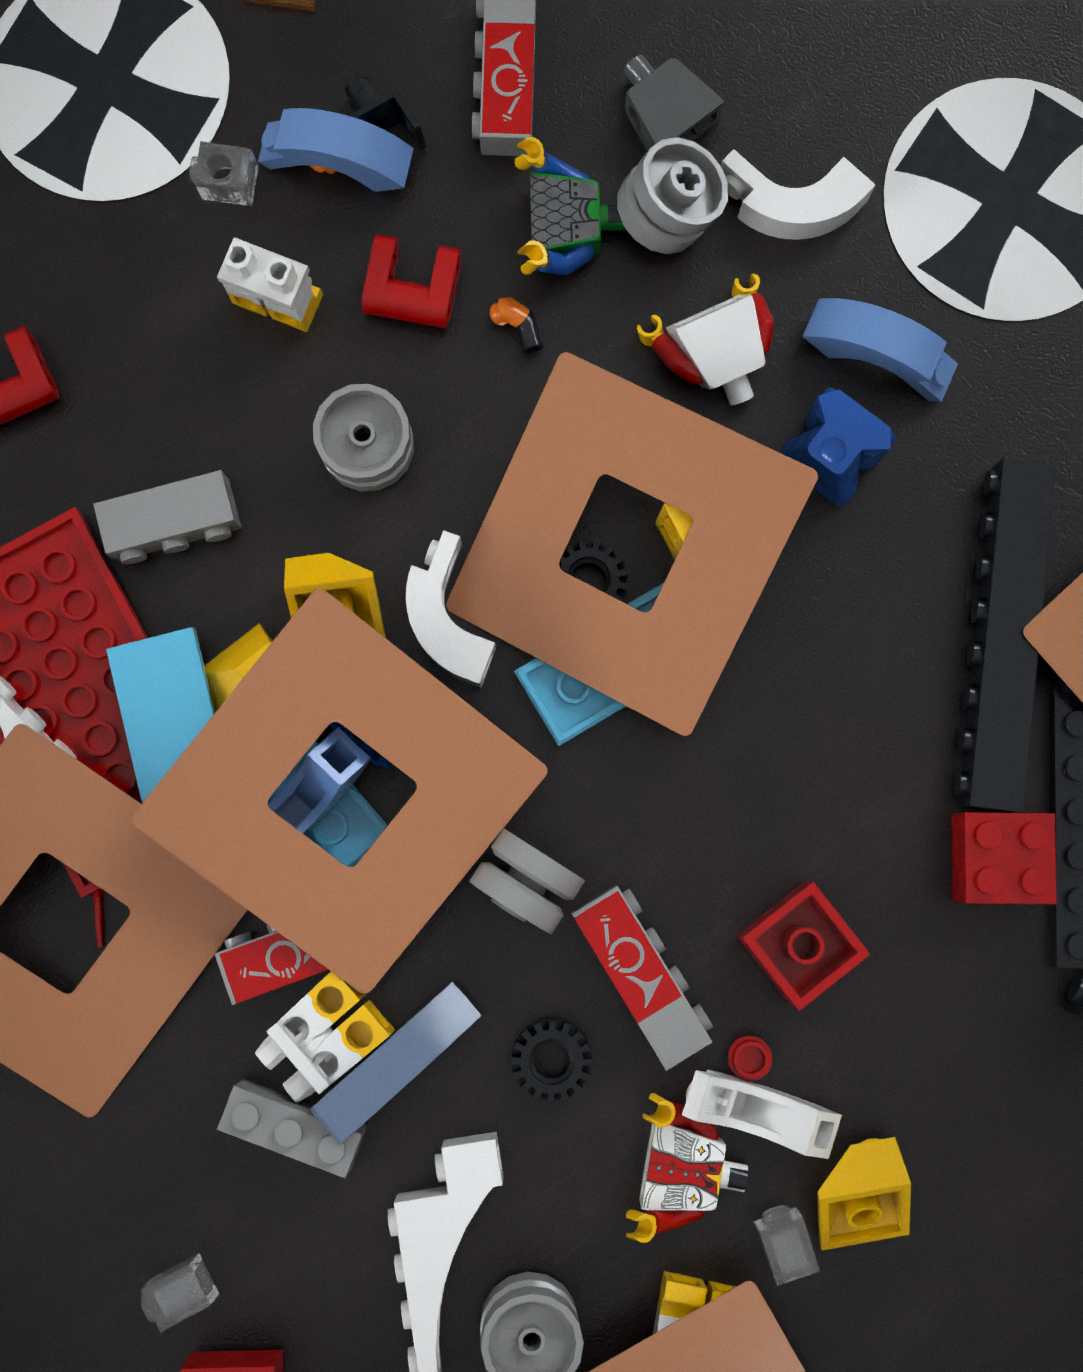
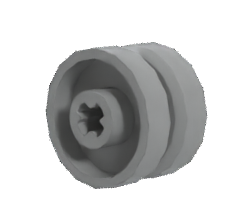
M679 137L662 139L645 153L640 159L639 164L623 180L617 193V210L623 226L634 240L651 251L663 254L682 252L692 245L704 233L705 229L712 225L723 213L728 201V182L721 165L708 150L696 142Z
M371 384L347 385L332 392L319 406L313 422L314 445L328 472L343 486L360 492L379 491L396 483L408 470L414 454L413 432L400 401L386 389ZM370 435L369 439L364 441L365 436Z
M503 828L491 848L494 855L511 865L510 870L507 873L491 862H481L469 882L490 896L494 904L524 923L529 921L552 935L563 917V912L557 904L543 896L548 889L564 900H574L586 880Z
M527 1271L508 1276L493 1287L482 1305L479 1324L481 1352L486 1370L488 1372H575L581 1363L584 1341L575 1301L565 1286L547 1274Z

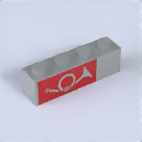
M476 0V17L484 18L483 31H475V58H482V72H474L473 97L474 99H481L480 112L472 113V139H480L481 155L520 156L524 154L528 156L525 150L517 147V143L525 138L532 137L536 0Z
M615 885L575 909L571 914L667 1071L711 1044L712 1040L706 1031L713 1028V1025L700 1004L693 1008L690 1006L683 992L689 989L687 982L676 965L668 969L659 954L665 951L666 948L653 927L646 931L642 927L636 915L643 910L630 889L628 888L621 892L619 887Z
M266 925L269 934L252 940L250 931L225 940L227 949L215 953L232 1005L329 969L269 925Z

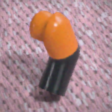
M512 297L500 298L498 303L492 304L489 311L491 320L497 325L503 326L508 323L517 329L523 353H533L543 348L536 317L532 310Z

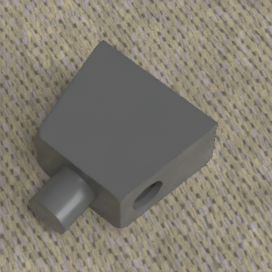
M638 55L624 68L623 73L634 85L626 92L625 111L647 151L662 139L679 137L693 141L720 121L724 105L722 98L678 59L670 58L654 70L643 55Z

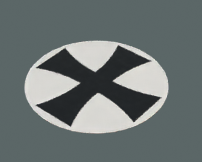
M15 0L0 18V150L13 166L30 180L55 193L89 201L121 200L148 193L172 181L188 169L205 151L213 139L226 109L230 80L229 62L222 36L213 18L199 0Z
M994 78L968 83L950 90L924 107L912 119L901 134L889 159L884 183V210L889 233L899 256L914 277L926 289L942 301L959 310L975 316L1001 321L1039 319L1062 312L1083 301V102L1063 90L1037 81L1019 78Z

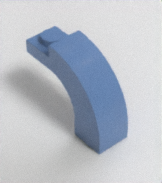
M290 108L283 109L281 120L267 123L266 130L262 135V147L258 163L270 170L300 165L324 167L343 173L372 191L379 192L405 188L414 148L388 131L354 117L318 109Z
M820 298L802 336L828 358L861 360L894 373L925 399L932 402H942L958 365L955 360L944 352L947 342L930 329L894 311L861 301Z
M338 727L307 754L298 772L268 806L273 812L306 836L348 791L371 758Z

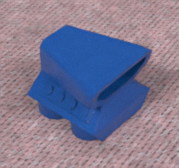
M828 387L821 395H818L804 418L808 431L788 440L782 446L779 453L813 468L818 474V480L813 489L836 506H844L856 491L859 469L873 470L889 452L896 437L891 431V427L840 389L836 390Z

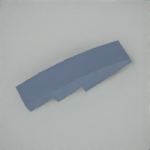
M450 983L309 1110L339 1145L342 1144L482 1015L455 983Z

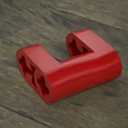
M376 234L363 289L362 313L447 329L460 272L461 249L441 245L438 247L431 283L428 286L395 280L399 239L397 237Z
M25 325L4 335L20 373L0 381V425L60 399L58 389L40 348Z

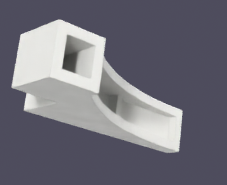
M497 1132L444 1140L441 1147L442 1153L435 1154V1166L438 1182L446 1181L447 1186L398 1193L394 1201V1208H388L391 1237L398 1236L401 1254L394 1255L396 1279L398 1283L405 1282L407 1300L401 1301L402 1322L404 1329H412L414 1346L408 1347L410 1372H442L439 1345L440 1312L444 1286L451 1262L466 1227L482 1201L493 1187L502 1186L503 1170Z

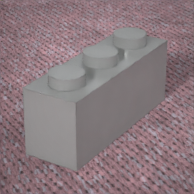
M221 470L93 504L105 554L117 562L121 561V564L124 565L142 562L147 559L148 553L163 550L164 553H176L186 550L190 547L189 542L204 538L206 542L222 541L232 536L231 531L242 529L230 480Z
M243 1078L233 1086L217 1130L346 1178L352 1169L368 1125L363 1124L339 1145L309 1110L314 1106L313 1104L302 1100L297 1103L289 1095Z

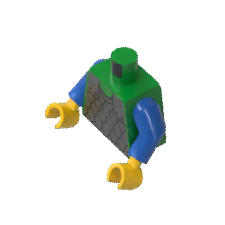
M528 137L517 143V147L525 150L528 156L522 154L515 158V166L518 169L525 170L533 166L535 171L530 172L532 241H529L517 251L519 255H526L530 260L521 266V271L523 274L529 275L538 269L541 272L567 276L591 261L593 256L600 253L601 231H624L625 227L618 213L617 204L600 205L599 182L591 180L588 175L544 152V148L538 139Z

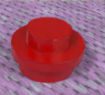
M753 1035L741 1036L729 1047L727 1053L728 1066L738 1078L744 1081H756L763 1078L769 1072L772 1066V1052L767 1043L761 1038Z

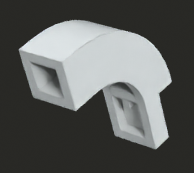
M734 149L721 164L728 182V195L736 200L739 198L742 200L738 219L758 232L782 239H809L827 234L848 222L867 203L875 187V184L845 157L820 181L802 188H788L775 184Z
M443 530L440 541L433 539L428 548L424 564L430 566L428 571L411 565L406 585V607L409 622L420 645L437 666L454 678L482 688L496 650V644L459 628L446 612L444 603L445 589L462 542L460 536Z
M708 1069L706 1072L695 1071L693 1081L686 1091V1103L682 1112L683 1116L696 1122L721 1125L745 1131L778 1143L805 1156L829 1159L842 1117L841 1114L796 1096Z

